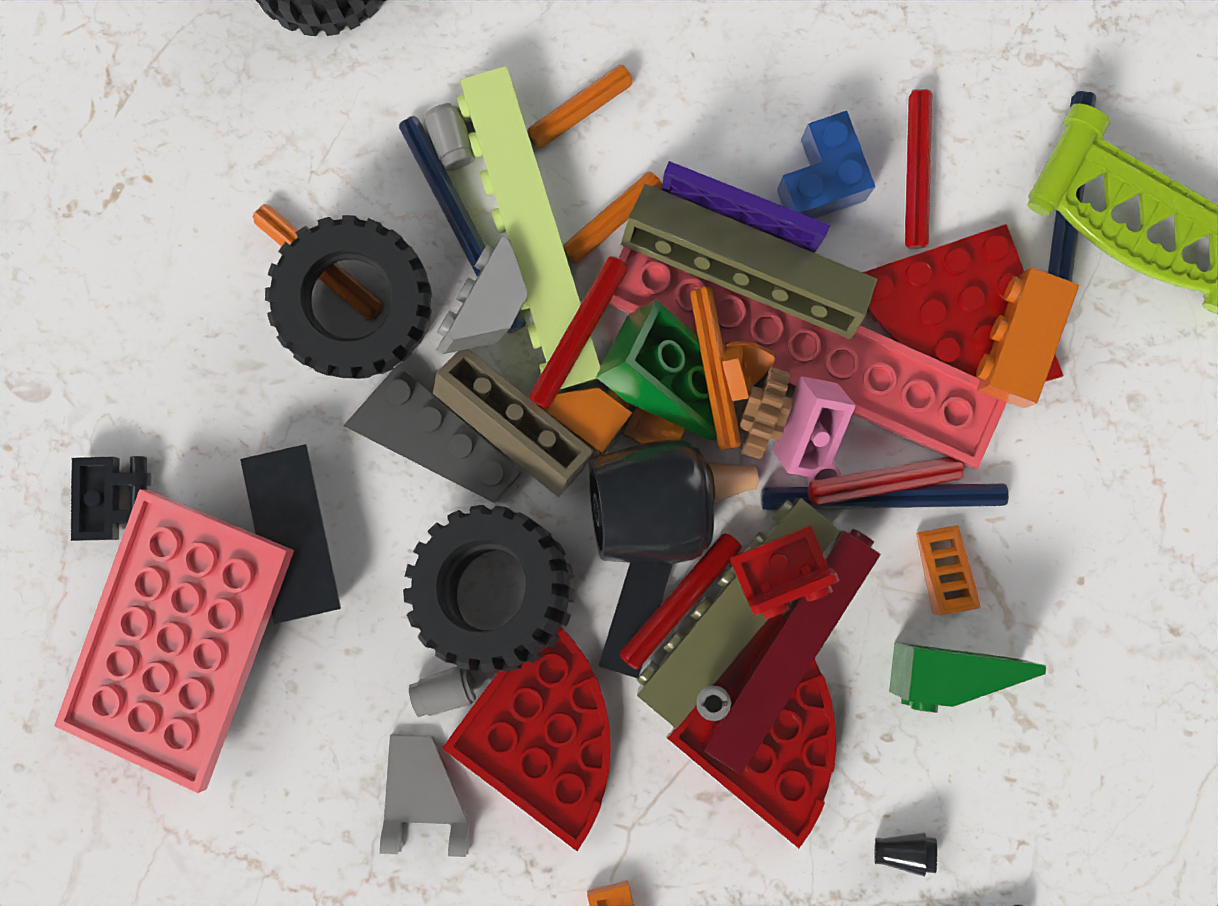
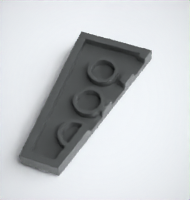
M399 365L391 371L343 425L493 503L500 499L522 473Z

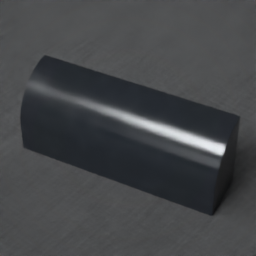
M307 444L240 459L255 534L294 550L272 610L274 624L341 609Z

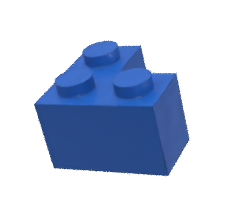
M846 110L808 123L801 142L810 166L783 175L777 188L782 206L815 219L866 201L876 186L848 111Z

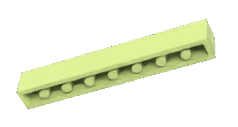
M506 65L460 79L464 94L456 97L463 119L471 118L475 128V132L468 134L475 158L483 156L487 170L480 172L486 195L495 193L499 208L491 210L498 234L507 232L528 293L521 309L530 308L534 323L527 325L533 348L542 347L546 362L539 364L542 374L581 303ZM591 336L558 394L572 392L601 383L596 377L601 367Z

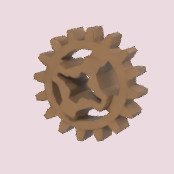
M770 367L762 387L751 386L750 396L746 400L738 423L739 429L746 431L741 447L742 454L760 459L767 449L769 439L778 442L781 439L793 404V399L785 396L790 373Z

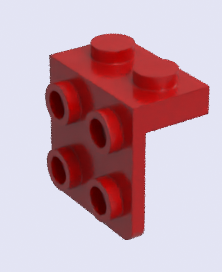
M811 525L729 557L753 615L763 613L765 619L788 611L790 609L788 602L800 597H806L807 601H813L832 593L831 585L840 581L836 571L828 567Z

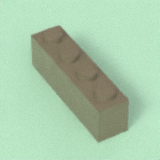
M471 350L458 351L436 372L433 395L558 498L584 470L593 450L537 404L532 402L531 399Z

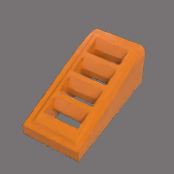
M955 525L917 532L916 537L932 614L946 615L981 608L959 526ZM950 539V548L931 550L930 543ZM954 556L955 564L936 567L934 559ZM957 573V581L940 582L939 576ZM961 590L962 597L945 600L944 592Z

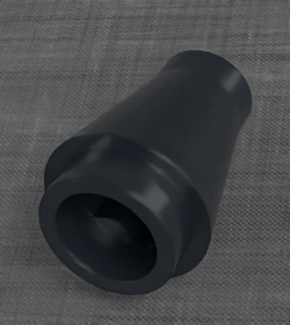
M925 833L875 838L874 863L925 877L926 873H936L937 840L936 838L926 837Z

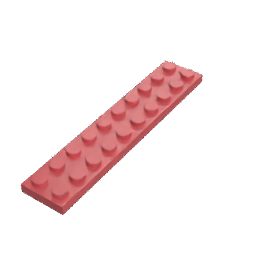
M623 247L618 259L628 265L627 273L608 305L631 314L652 301L658 300L697 334L690 294L694 289L710 287L713 290L724 352L725 345L729 341H743L765 347L776 355L772 367L790 373L788 386L796 388L800 376L838 383L856 405L852 415L945 457L962 461L965 466L972 469L979 468L1007 403L978 392L977 388L981 379L861 325L850 340L630 248Z

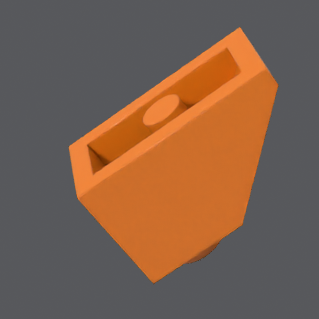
M599 388L561 393L556 395L549 408L539 406L601 456L606 453L632 417V412L627 409L630 403H627L611 389L607 394Z

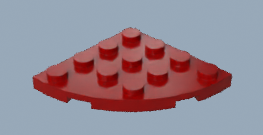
M1007 224L862 272L877 279L867 313L874 322H878L881 328L894 341L976 377L980 361L985 354L990 355L995 341L990 339L992 327L999 315L1004 316L1008 301L1004 300L1006 288L1014 276L1018 277L1025 272ZM1056 354L1045 382L1064 377Z
M781 614L769 618L713 684L726 690L730 699L783 617ZM815 659L741 775L703 750L701 744L716 721L707 720L702 717L697 710V706L693 708L677 729L673 727L666 736L670 742L798 849L811 833L823 810L824 798L829 787L831 773L834 772L836 723L833 705L825 678L821 674Z
M561 626L557 632L560 639L553 648L547 646L541 651L543 657L534 663L526 662L521 664V669L510 672L498 671L442 749L562 841L578 851L588 836L602 804L610 770L611 738L605 699L598 679L582 650Z

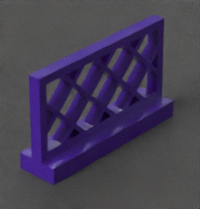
M671 161L668 162L664 171L663 191L813 253L817 251L829 230L830 225Z

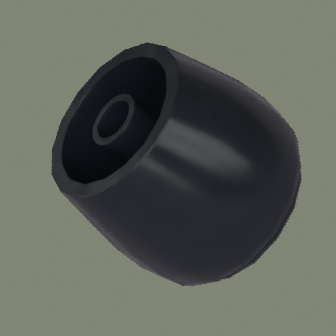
M660 440L638 444L590 459V504L594 534L601 560L643 564L681 563L700 557L703 551L709 548L713 540L714 509L709 474L699 448L692 447L689 442L683 440Z

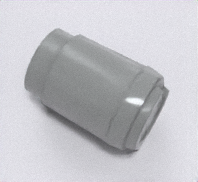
M445 103L428 110L425 113V126L445 170L459 169L472 163L475 160V156L460 108L452 106L451 103Z
M453 667L410 684V701L417 717L431 716L472 704L476 699V695L472 690L471 683H474L470 671L464 668Z

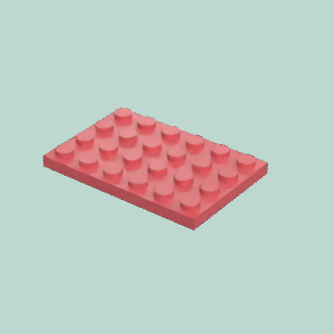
M139 489L54 726L196 793L207 790L294 550L151 490Z

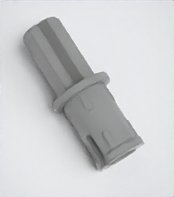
M712 685L700 691L697 696L696 706L702 717L707 720L717 721L727 716L730 711L731 700L726 690L720 686Z

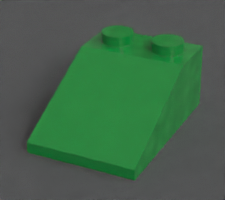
M654 300L629 314L596 377L627 403L711 441L717 439L698 335L658 300Z
M894 642L889 692L901 697V704L909 705L911 709L937 713L938 705L954 707L1045 675L1046 665L1019 658Z

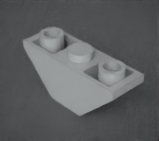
M504 236L500 238L494 249L486 245L474 267L481 270L475 281L468 277L456 297V300L462 303L457 314L449 310L441 323L437 333L444 337L436 349L440 353L447 354L498 343L514 322L528 293L510 240Z

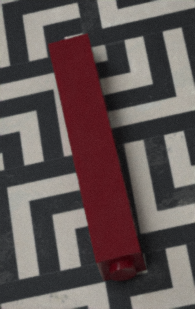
M852 529L850 533L843 530L829 545L823 555L828 567L836 571L840 580L831 585L833 592L813 601H807L806 597L793 600L790 609L786 611L731 697V707L727 716L715 722L701 744L706 753L739 775L743 773L881 554L871 548L874 544L871 538L856 529Z

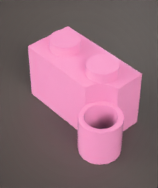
M800 376L791 398L793 399V404L779 442L775 441L772 450L787 473L801 475L809 484L811 481L841 476V472L833 460L856 405L838 383Z

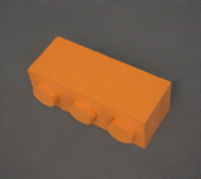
M1033 267L1018 277L1014 276L1011 279L1004 294V300L1008 301L1004 316H998L990 333V339L995 340L990 355L985 354L976 372V377L981 379L977 388L978 392L1021 408L1038 403L1079 284Z

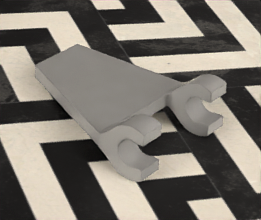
M390 735L380 854H398V852L402 851L403 822L450 824L448 856L466 857V854L469 853V823L433 736Z

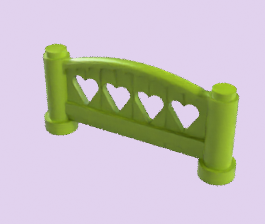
M1085 104L1072 105L1063 121L1066 128L1028 195L1030 200L1027 206L1032 211L1045 216H1049L1052 210L1059 211L1077 231L1110 257L1153 279L1177 287L1202 292L1205 299L1202 306L1208 311L1218 314V205L1103 140L1102 137L1110 125V119L1105 113ZM1103 174L1105 208L1103 211L1098 212L1092 208L1090 202L1081 203L1076 197V191L1080 186ZM1139 195L1141 224L1139 230L1133 232L1127 228L1126 223H1116L1112 219L1111 213L1117 205ZM1174 215L1175 248L1171 252H1167L1163 249L1161 243L1154 244L1148 240L1147 231L1151 226ZM1209 235L1210 267L1206 272L1198 269L1196 262L1186 263L1182 258V251L1186 246Z

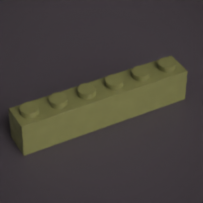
M644 184L633 207L620 244L850 340L867 314L877 282L876 278L648 184Z
M797 497L793 503L786 499L771 517L776 522L766 535L758 532L744 551L811 525L821 551L824 553L841 530L802 498ZM732 565L718 580L717 584L722 588L715 597L710 600L705 596L692 611L690 616L695 621L684 633L678 629L664 645L663 648L668 653L657 665L651 661L636 680L641 684L638 688L637 696L676 729L696 706L697 696L700 691L705 687L712 686L768 620L764 618L763 613L753 615Z

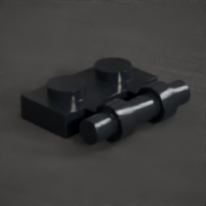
M118 457L72 458L71 541L119 540V523H128L139 489L147 490V486L152 484V473H147V457H130V473H120V458ZM119 486H130L129 510H119Z

